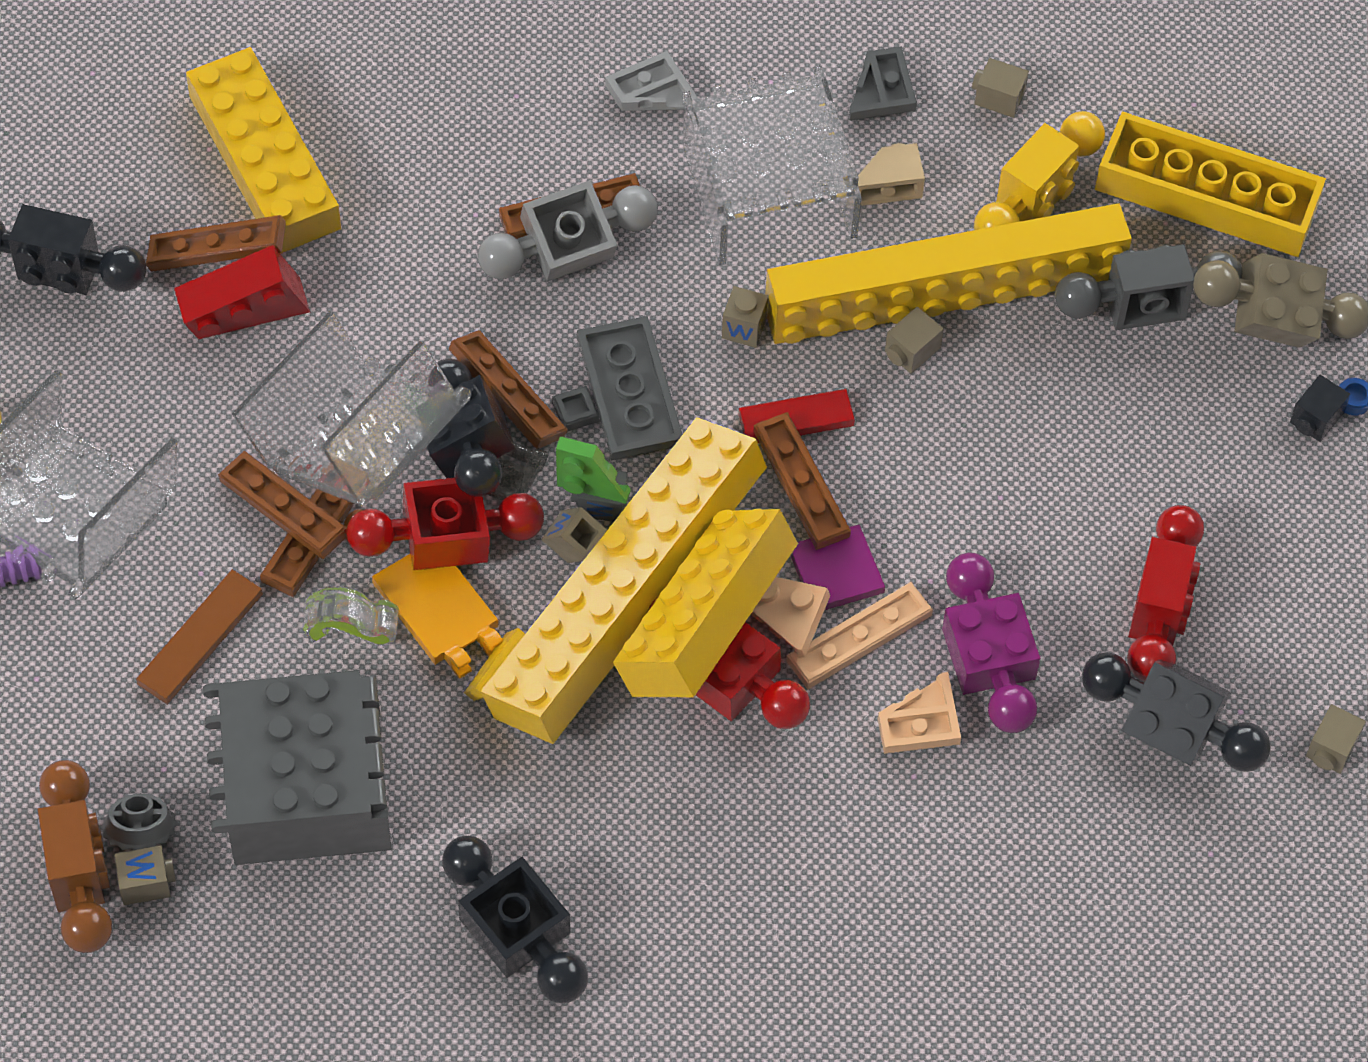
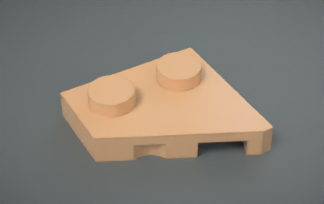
M775 577L751 615L759 622L765 623L779 639L782 638L791 645L795 653L805 657L830 598V593L826 587Z
M948 672L939 674L936 681L922 690L915 689L907 694L900 703H893L878 713V724L884 754L960 745L961 734Z

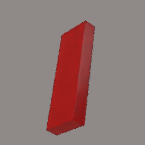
M847 389L740 407L738 412L743 434L755 438L757 443L759 441L754 433V425L788 412L800 436L852 427L855 423Z

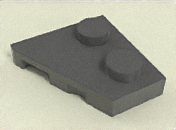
M902 46L867 51L862 74L859 77L853 103H851L849 109L850 121L916 111L917 101Z

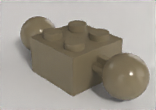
M1261 253L1242 263V278L1239 277L1238 272L1232 265L1220 260L1203 264L1194 276V292L1197 298L1205 305L1223 307L1230 304L1234 299L1238 300L1234 330L1236 333L1300 348L1320 339L1322 321H1325L1331 333L1343 339L1356 338L1368 328V303L1360 295L1345 292L1336 295L1331 300L1324 299L1328 271L1326 268Z

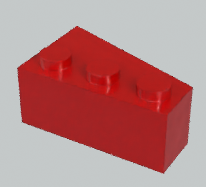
M273 245L174 288L183 322L198 340L310 313L299 275Z

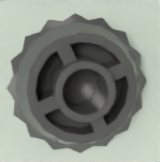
M138 793L118 799L111 806L108 815L104 817V823L100 828L104 831L103 838L109 839L111 846L119 845L122 850H138L166 843L168 837L175 834L174 828L178 825V822L175 820L176 814L170 811L166 803L159 797Z

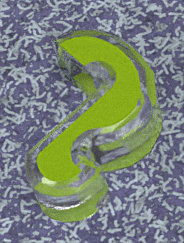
M328 586L312 593L307 598L302 629L305 636L314 642L327 635L330 629H336L376 646H384L396 640L399 608L395 603L386 598H382L378 602L371 601L362 592L354 588Z

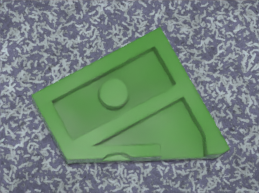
M560 436L556 447L558 487H562L573 494L586 493L627 504L631 488L628 485H619L615 481L618 472L611 463L605 460V455L597 445Z

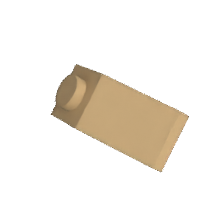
M897 143L888 147H882L854 179L851 198L852 207L922 198L925 176L917 143Z

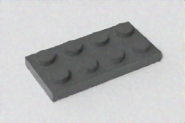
M648 316L577 330V341L611 461L673 448L683 434Z

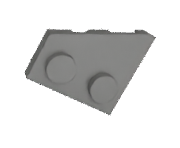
M668 51L605 77V86L621 111L695 110L699 108L698 97Z

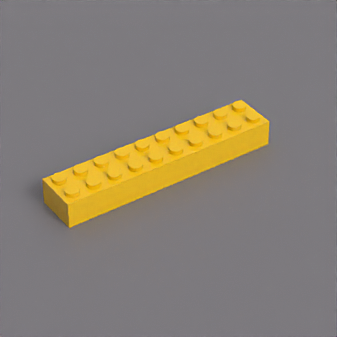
M1120 203L769 268L767 269L765 294L768 295L767 320L774 344L785 342L793 344L816 336L830 337L838 332L853 329L866 330L874 325L890 322L898 324L916 307H919L929 317H935L953 310H972L980 305L995 302L1004 304L1013 299L1027 296L1040 297L1055 291L1060 280L1070 273H1087L1095 278L1097 282L1108 280L1113 255L1130 250L1132 237Z
M698 417L695 418L480 692L494 719L551 744L555 743L613 668V661L622 650L623 645L639 626L652 602L660 596L661 591L667 586L677 572L678 567L694 548L696 541L706 531L713 517L719 511L735 510L767 468L755 438Z

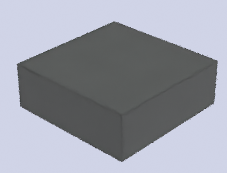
M587 386L552 396V404L556 414L568 431L599 422V414Z

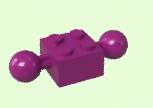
M968 552L960 554L950 562L946 571V582L950 591L956 597L966 600L967 604L945 609L942 631L962 694L966 695L995 689L988 703L990 720L1003 732H1022L1028 729L1035 721L1037 702L1034 695L1027 688L1017 685V683L1036 680L1041 658L1020 594L1014 593L989 599L988 592L994 583V570L991 563L984 556L977 553Z

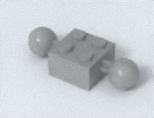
M589 180L524 203L520 219L527 236L518 239L507 233H495L488 236L481 243L478 250L479 265L488 276L495 279H507L514 276L521 269L524 259L536 255L545 280L548 282L613 259L617 243L611 228L620 226L632 232L647 229L657 217L658 204L656 198L648 189L642 186H628L617 193L612 206L602 209L592 182Z

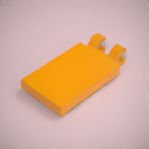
M408 554L372 576L374 586L385 600L393 604L392 610L431 661L436 665L445 659L459 679L472 672V668L468 665L471 662V658L463 648L477 640L489 657L495 647L503 642V639L495 630L498 627V619L457 566L413 570L411 554Z

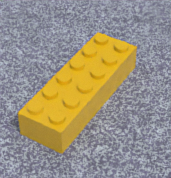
M248 47L187 71L186 78L189 97L254 217L258 219L281 215L286 221L281 253L341 230L339 204L252 48Z
M1122 111L1099 165L1095 190L1299 257L1320 202L1326 178Z
M727 509L719 511L713 517L706 531L696 541L694 548L678 567L675 575L661 591L658 599L642 618L639 626L629 640L625 642L622 650L613 661L632 697L694 698L798 545L780 509Z

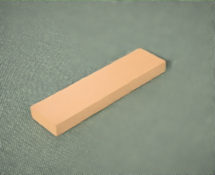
M910 582L812 640L805 657H801L793 651L787 655L786 662L809 690L932 616L933 609L913 583Z

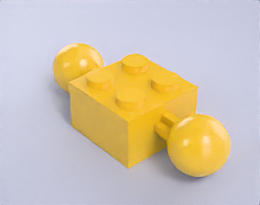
M1078 111L1072 113L1063 121L1060 132L1044 123L1002 167L997 201L986 204L978 211L974 220V230L1050 216L1056 202L1059 199L1065 200L1075 187L1073 177L1079 166L1077 156H1089L1101 148L1105 139V128L1102 121L1093 113Z

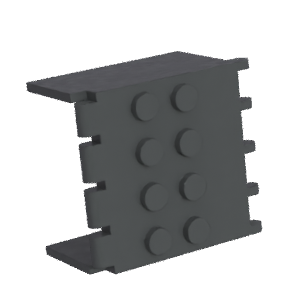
M360 670L212 683L203 686V696L207 698L219 697L220 715H211L205 718V727L207 729H221L222 750L208 752L207 763L211 765L223 764L224 786L210 788L209 798L214 801L225 800L226 818L213 820L211 822V831L214 833L228 832L235 865L392 850L388 811L384 810L387 808L385 781L377 779L384 776L382 745L376 743L381 740L380 707L376 676L360 677Z

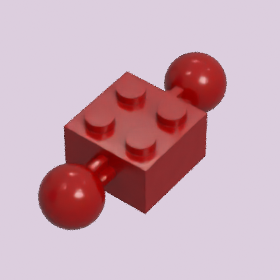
M455 478L403 483L402 509L404 518L391 520L386 513L380 510L364 509L357 512L350 519L346 534L352 549L366 557H375L385 553L391 547L393 541L408 540L413 570L487 563L490 544L489 531L500 530L506 537L515 541L529 540L541 530L544 523V511L539 501L526 493L509 495L500 503L497 509L485 510L483 497H474L463 492L458 487Z
M1186 505L1171 506L1159 516L1156 523L1158 538H1151L1128 635L1129 638L1136 640L1128 650L1127 663L1131 673L1143 682H1145L1155 661L1160 659L1176 664V652L1173 647L1176 634L1184 635L1193 603L1194 587L1197 583L1201 565L1200 562L1194 561L1197 546L1204 536V522L1195 509Z
M658 597L652 602V604L650 605L648 611L651 609V607L653 606V604L655 603V601L658 599ZM746 622L696 693L698 698L731 722L755 697L761 700V710L764 718L772 726L779 729H792L799 726L807 718L810 711L809 695L800 684L791 680L772 681L781 671V648Z

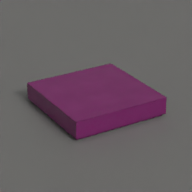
M860 524L849 527L851 530L849 538L818 550L815 549L810 538L799 541L790 555L801 582L828 589L830 598L825 610L885 592L884 582Z

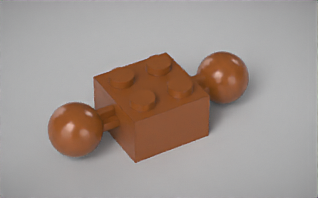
M59 760L46 767L39 781L40 794L44 801L50 805L37 808L47 876L57 911H66L60 927L63 940L71 949L77 952L92 953L105 946L112 934L111 917L100 905L105 904L103 889L110 888L108 870L103 856L105 852L101 829H99L97 814H89L85 799L90 790V780L86 770L74 761Z

